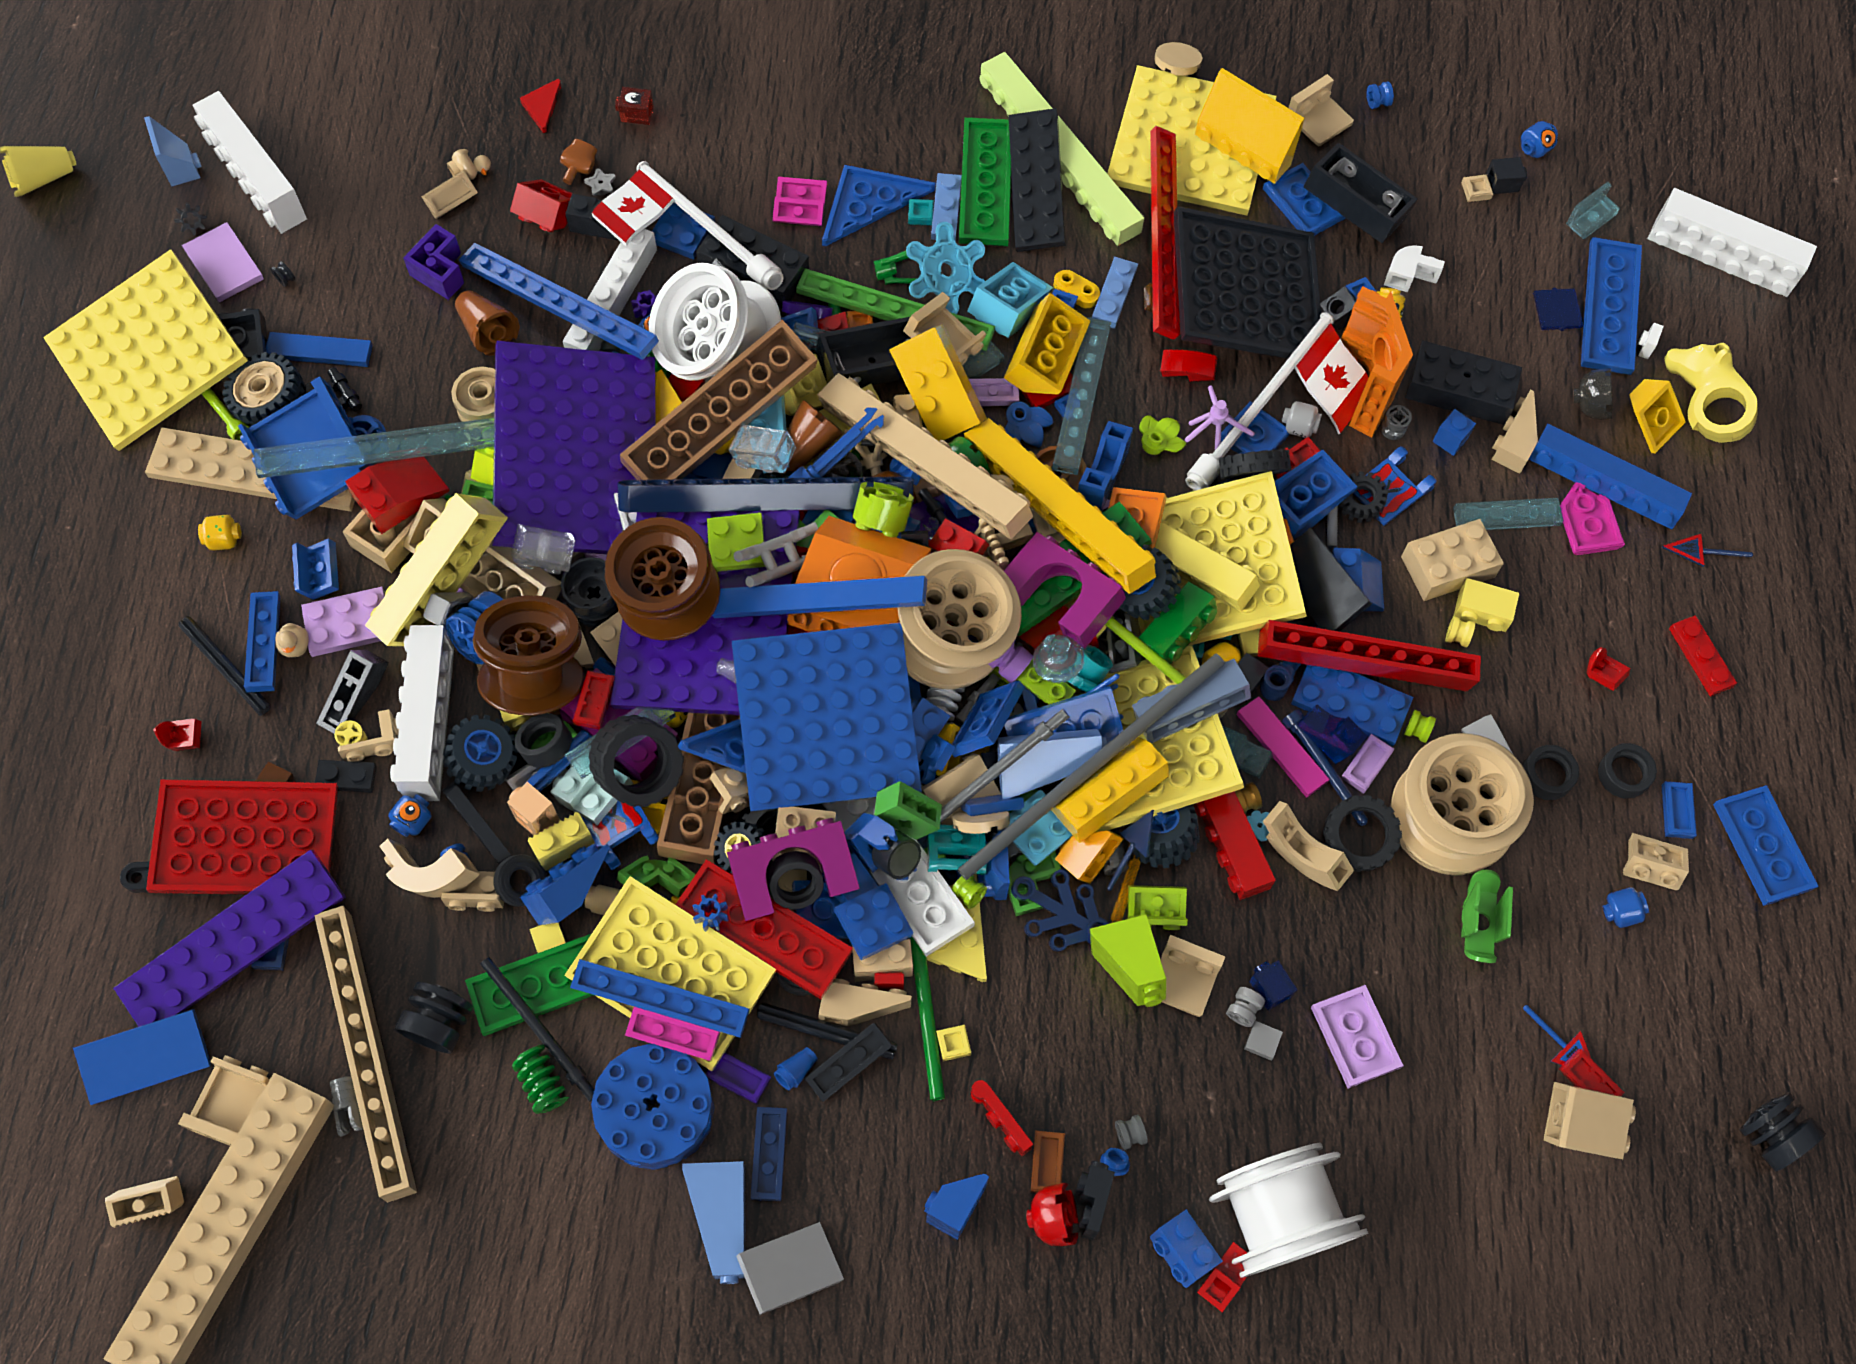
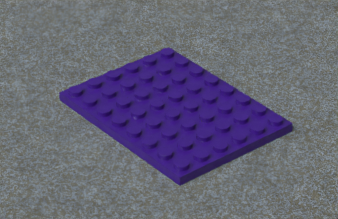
M506 341L496 342L493 505L507 516L508 519L492 540V546L595 554L608 553L612 542L623 531L614 499V493H618L617 483L623 480H636L621 463L620 454L655 426V357L646 356L642 360L630 354Z
M799 510L637 512L636 522L655 517L672 518L681 521L696 531L709 548L707 518L761 512L763 516L764 542L798 529L800 512ZM783 547L771 551L777 566L790 562ZM766 567L719 571L717 573L720 580V589L748 587L745 582L748 576L767 569ZM794 572L759 586L793 584ZM680 575L677 578V580L681 581L684 580L686 577ZM646 589L645 594L651 593L653 589ZM672 590L666 591V592L664 593V596L673 593V591H672ZM788 614L714 618L711 616L707 623L696 632L683 638L666 641L641 636L633 631L622 618L611 698L612 708L740 715L732 641L788 635Z

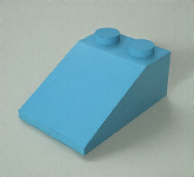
M1012 262L977 287L967 312L975 316L978 321L995 326L997 333L1009 338L1031 317L1034 308L1052 292L1053 287Z

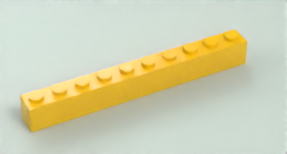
M988 418L964 433V437L973 443L970 448L975 453L979 450L983 454L993 475H1006L1014 483L1012 485L1013 490L1017 491V494H1023L1030 501L1029 506L1103 572L1112 577L1127 593H1133L1156 577L1154 566L1156 561L1150 551L1143 550L1131 535L1127 536L1113 520L1109 521L1103 516L1097 506L1093 507L1080 492L1076 493L1064 478L1060 479L1053 473L1049 465L1042 464L1032 451L1028 452L1021 445L1017 438H1012L1008 435L1003 426L997 425Z

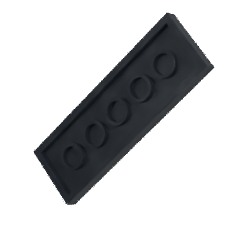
M1057 108L1008 115L1016 251L1066 246Z

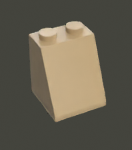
M1554 1082L1544 1141L1567 1149L1623 1159L1624 1153H1627L1630 1147L1628 1129L1629 1123L1632 1124L1635 1119L1636 1109L1633 1106L1634 1100Z

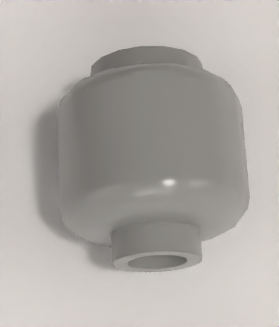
M1296 401L1292 404L1291 409L1285 408L1282 423H1286V431L1289 434L1307 438L1312 433H1317L1322 414L1318 413L1316 406Z

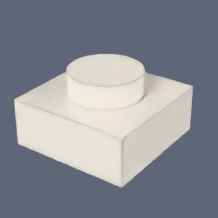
M1653 323L1649 331H1643L1638 345H1641L1638 356L1646 359L1650 357L1657 346L1664 326Z

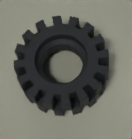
M1364 471L1359 472L1358 476L1355 473L1350 475V479L1358 486L1355 491L1360 489L1367 490L1372 494L1373 500L1367 505L1358 504L1354 501V492H1352L1338 505L1339 509L1343 508L1342 514L1344 516L1349 514V520L1353 521L1355 517L1358 518L1357 523H1362L1363 519H1366L1367 523L1371 522L1372 517L1376 519L1383 512L1388 490H1385L1386 484L1384 482L1380 483L1381 478L1379 476H1376L1374 479L1371 472L1364 476Z

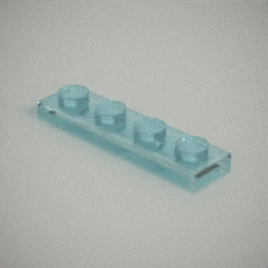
M1558 498L1456 503L1453 507L1456 526L1477 519H1481L1486 530L1560 526L1563 522Z

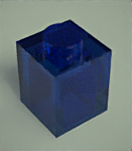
M1279 960L1271 965L1266 961L1253 970L1255 974L1249 981L1254 990L1265 999L1264 1005L1268 1011L1292 998L1297 991V988Z

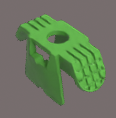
M1480 870L1473 874L1468 886L1467 897L1462 907L1463 926L1461 937L1465 938L1464 953L1470 959L1485 963H1496L1497 957L1494 955V943L1506 940L1511 936L1513 887L1508 886L1496 905L1497 892L1501 882L1499 875L1492 870ZM1479 914H1483L1488 918V929L1478 930Z

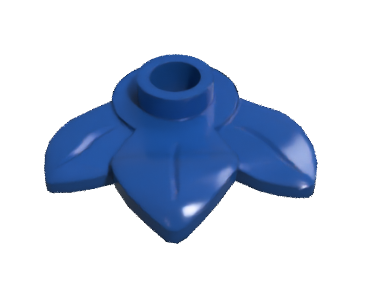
M1014 402L1006 411L1008 421L1005 426L1006 433L1012 438H1017L1019 441L1022 439L1031 446L1041 447L1044 438L1043 427L1053 424L1051 415L1041 407H1029L1024 402ZM1021 410L1024 417H1016L1015 411Z

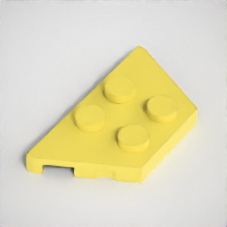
M975 873L973 876L975 878V881L978 883L977 874ZM959 898V901L964 906L963 900ZM979 902L971 909L964 906L975 922V926L928 955L927 960L938 965H945L950 970L960 974L963 972L973 976L980 982H986L987 976Z

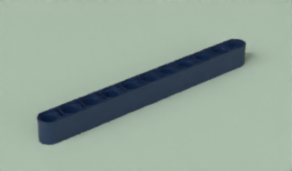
M910 477L623 480L617 483L618 510L631 513L855 509L861 483L867 482L866 487H873L874 482L893 485L903 489V495L908 498L909 493L913 496L914 479Z

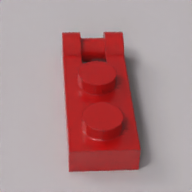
M983 1080L976 1081L971 1089L972 1101L977 1104H983L988 1111L985 1114L987 1119L995 1129L1000 1127L1006 1135L1004 1141L1013 1153L1018 1151L1021 1156H1024L1032 1149L1033 1143L991 1087Z

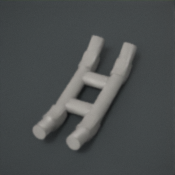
M813 522L782 536L736 551L734 553L735 561H747L761 556L767 569L748 576L745 580L748 587L763 585L800 570L806 555L800 558L793 543L815 534L818 530L816 523ZM783 547L790 562L777 566L771 551Z

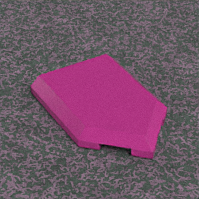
M1575 482L1558 508L1573 554L1583 555L1617 550L1624 547L1625 543L1610 499L1601 494L1597 495L1585 488V485Z

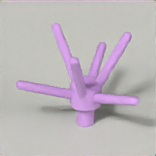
M1209 386L1208 390L1213 406L1210 412L1189 421V425L1192 426L1206 420L1189 434L1185 441L1189 442L1212 423L1216 425V450L1221 443V426L1226 421L1251 437L1255 433L1228 414L1226 402L1223 400L1218 401L1213 386Z

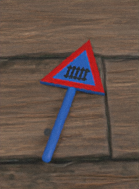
M1528 1005L1523 1007L1563 1048L1550 1062L1563 1065L1578 1049H1582L1591 1058L1581 1031L1567 1044Z

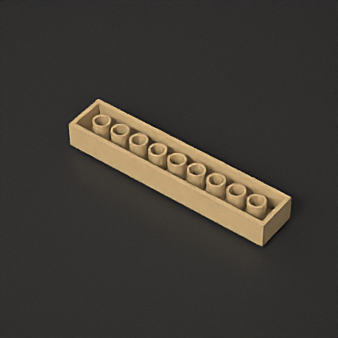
M276 1073L272 1075L103 1358L111 1364L186 1363L332 1112L334 1104L326 1098Z

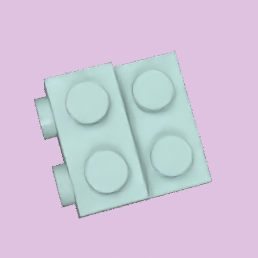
M585 750L582 755H579L570 763L571 768L564 776H558L554 780L553 789L550 792L561 805L573 812L579 813L580 816L598 825L618 800L600 788L601 786L593 779V774L589 768L590 761L588 756L590 751ZM614 769L615 777L620 783L624 785L633 784L628 776Z

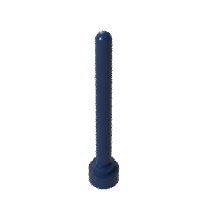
M1295 710L1283 718L1281 721L1288 731L1291 730L1293 734L1296 733L1317 765L1330 779L1329 782L1341 800L1352 797L1350 791L1306 729V718L1301 710ZM1363 811L1351 813L1359 825L1364 826L1368 823V818Z

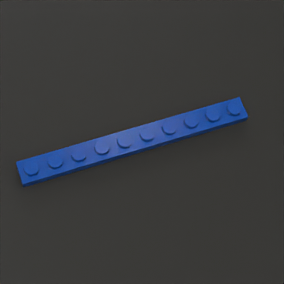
M476 243L459 259L462 267L642 360L659 342L655 334Z

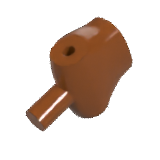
M574 139L572 144L563 151L560 163L568 168L563 178L564 183L571 185L577 172L587 175L591 173L597 149L593 145L579 139Z

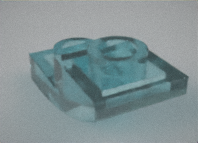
M1222 725L1237 768L1260 779L1272 759V752L1248 742L1246 735Z

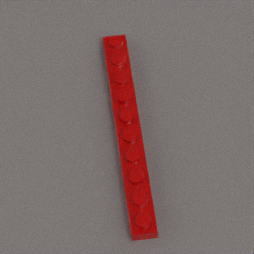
M1155 126L1150 131L1153 332L1174 340L1180 335L1173 213L1177 208L1176 134Z

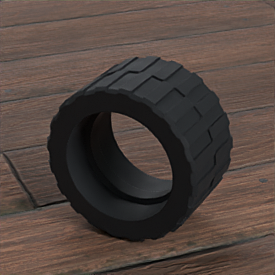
M623 715L615 720H610L603 728H600L595 739L592 740L588 758L593 779L601 786L600 788L621 803L634 807H645L661 802L663 798L668 797L671 791L677 787L680 776L683 773L684 756L678 747L679 743L676 737L667 728L644 716ZM639 735L651 737L658 749V760L653 772L640 783L634 785L620 783L614 774V759L619 748L633 737Z

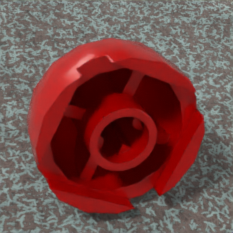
M1067 1183L1054 1184L1039 1190L1032 1200L1031 1209L1027 1210L1026 1213L1029 1228H1034L1036 1235L1044 1243L1051 1246H1068L1077 1243L1078 1233H1073L1072 1225L1073 1223L1078 1224V1214L1072 1190H1065L1068 1186Z

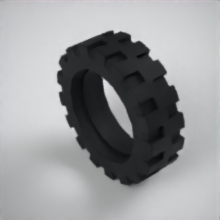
M1286 449L1240 453L1219 459L1221 479L1225 480L1230 478L1232 480L1246 478L1272 471L1273 475L1291 471L1289 450Z
M1355 795L1341 801L1327 816L1325 828L1323 829L1325 846L1344 852L1356 872L1372 871L1386 864L1400 847L1399 842L1402 838V830L1399 827L1400 820L1398 817H1395L1393 808L1387 807L1383 800L1379 798L1374 799L1370 795ZM1354 811L1372 813L1381 821L1385 828L1384 844L1377 853L1371 856L1352 854L1344 847L1340 840L1339 828L1341 821L1346 815Z

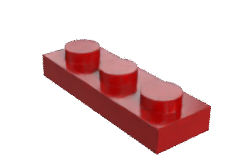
M1696 615L1670 626V632L1710 697L1731 689L1737 684Z

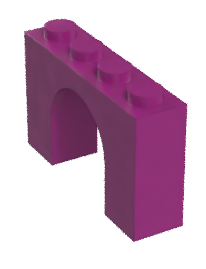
M1038 532L1004 570L1018 592L1021 607L1036 589L1049 578L1070 576L1082 583L1080 596L1058 623L1063 635L1084 649L1126 599L1122 586L1112 577L1108 578L1102 574V571L1091 562L1086 564L1076 552L1071 549L1066 551L1060 547V544L1049 535L1044 537Z
M828 818L816 822L817 828L806 830L805 825L789 829L788 836L778 838L777 833L760 837L761 843L749 846V842L745 841L731 845L733 851L727 852L745 921L774 913L766 884V869L770 860L777 853L785 849L799 848L815 856L821 865L829 897L860 889L841 821L834 823L833 818Z

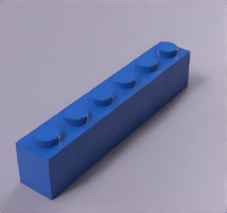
M1550 424L1546 425L1528 459L1573 482H1579L1585 485L1586 488L1670 529L1674 528L1683 515L1692 493Z

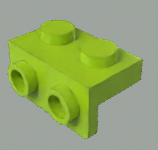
M1032 658L1025 670L1016 679V681H1020L1025 688L1048 705L1075 697L1076 690L1068 681L1060 679L1052 673L1048 666L1036 661L1034 658Z
M1128 885L1127 919L1147 915L1150 928L1152 925H1163V929L1179 930L1180 926H1187V888Z

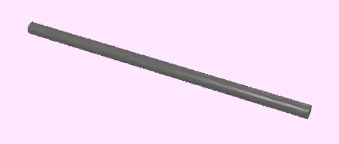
M1214 654L960 866L957 870L961 876L968 880L1225 664L1224 660L1218 654Z

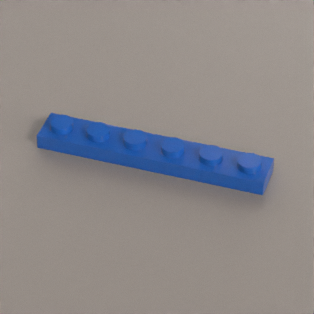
M579 959L570 986L572 989L739 1038L742 1037L750 1011L746 1007Z

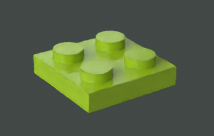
M761 512L707 518L709 551L712 564L717 572L765 567L761 556L737 562L734 559L736 551L764 542L763 516Z

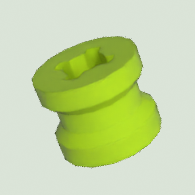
M1414 710L1404 735L1409 737L1414 735L1421 742L1426 743L1436 718L1422 716L1420 711Z
M973 875L968 880L961 876L953 885L952 891L958 899L961 898L963 900L964 906L971 909L983 899L987 886L983 883H977Z

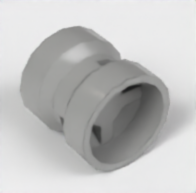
M1240 987L1235 995V1003L1229 1006L1226 1014L1236 1023L1245 1027H1252L1256 1020L1255 1014L1258 1010L1262 1009L1265 999L1252 989Z

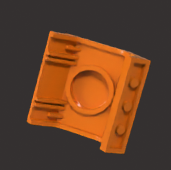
M1362 287L1353 305L1352 313L1341 341L1357 362L1366 367L1369 375L1349 426L1372 438L1393 402L1412 359L1413 352L1392 292L1390 291L1387 298H1385L1376 291Z
M828 516L814 534L795 584L904 577L916 562L931 553V548L897 537H888L883 535L882 532L872 529L870 531L857 528L854 523ZM897 608L788 614L787 617L788 625L809 632L900 623Z

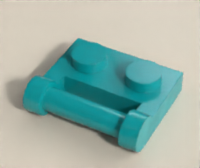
M940 825L939 830L927 835L928 872H937V869L957 870L969 859L938 858V854L974 856L986 846L985 833H963L958 831V829H954L953 825ZM987 864L978 870L976 874L985 875Z

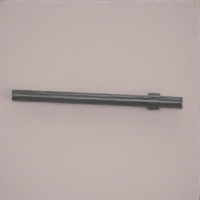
M1061 709L1047 722L1042 721L1034 728L1035 731L946 803L942 807L940 823L1040 741H1046L1054 735L1053 731L1070 718L1068 713Z

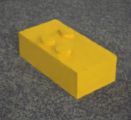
M943 324L889 349L924 424L933 435V438L938 441H944L987 419Z

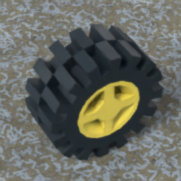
M746 822L731 823L732 825L723 827L724 832L719 831L717 836L720 837V841H715L714 846L719 847L718 850L714 851V854L720 857L717 862L719 865H724L723 869L725 871H731L732 873L727 852L733 851L731 845L745 841L749 842V846L761 843L760 837L764 836L765 831L762 828H757L758 825Z

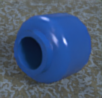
M1632 887L1609 893L1606 898L1607 904L1602 906L1607 921H1614L1615 925L1619 928L1641 923L1645 920V914L1649 913L1648 904L1642 891L1637 892Z

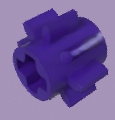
M651 290L638 292L637 300H631L635 318L641 317V319H644L651 314L657 297Z

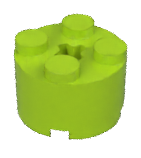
M867 482L861 483L853 513V518L856 520L855 526L866 531L871 529L880 530L883 535L888 537H898L899 532H903L906 529L914 497L909 493L907 498L903 495V489L893 485L874 482L873 487H866Z

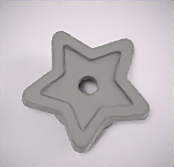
M597 168L594 176L586 178L584 183L592 187L593 196L606 195L613 192L611 183L616 176L615 174H604Z

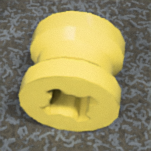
M1453 616L1445 641L1449 643L1455 641L1460 643L1462 647L1467 648L1474 633L1475 622H1463L1459 617Z
M355 721L342 722L335 730V739L340 746L367 740L362 727Z

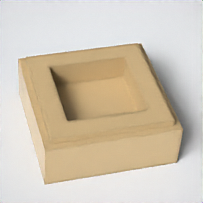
M1487 174L1463 177L1461 183L1468 202L1492 198L1493 191Z

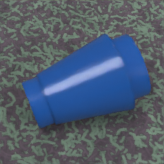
M806 1047L777 1065L774 1076L786 1090H791L793 1087L797 1088L814 1063L818 1061V1058L811 1049Z

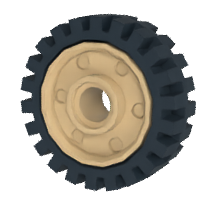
M267 352L261 353V358L257 354L252 355V361L248 360L242 367L240 366L236 369V373H230L227 376L230 381H225L224 383L226 389L223 390V396L225 397L223 399L228 409L238 420L252 427L300 398V396H303L305 384L298 370L288 359L281 354L278 355L271 352L269 355Z

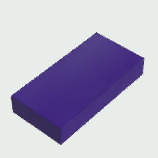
M727 1053L723 1054L713 1071L708 1069L705 1074L709 1080L756 1105L771 1080V1076Z

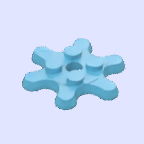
M944 221L936 226V242L933 246L926 247L918 241H913L906 248L907 256L919 264L921 271L920 277L910 283L909 292L914 298L918 299L924 297L929 292H933L937 296L944 292L950 298L945 308L949 312L957 314L959 311V295L964 291L974 295L977 287L985 282L984 279L977 277L973 271V264L977 259L983 257L985 247L979 240L971 241L966 246L958 245L954 240L952 225ZM943 263L948 264L951 268L949 277L940 273Z

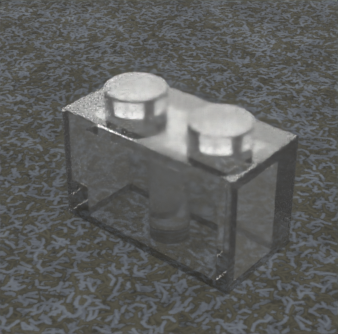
M741 424L729 448V452L737 466L741 468L760 469L768 473H785L796 446L788 431Z
M518 524L511 556L514 563H517V566L524 569H533L536 566L542 567L545 571L553 574H560L561 571L569 572L575 539L570 533Z

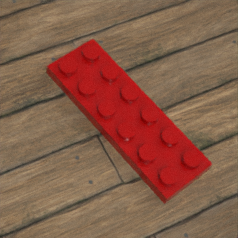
M706 859L675 905L694 917L699 913L695 912L692 906L693 904H700L702 901L701 895H704L706 898H713L714 894H717L719 904L722 902L727 903L728 908L722 911V913L727 914L729 919L728 921H721L719 924L720 930L717 932L775 968L776 972L822 1000L853 952V948L788 908H783L775 903L773 899H771L774 910L773 914L745 921L733 875ZM711 909L709 913L705 912L706 917H709L711 913L716 914L715 909Z

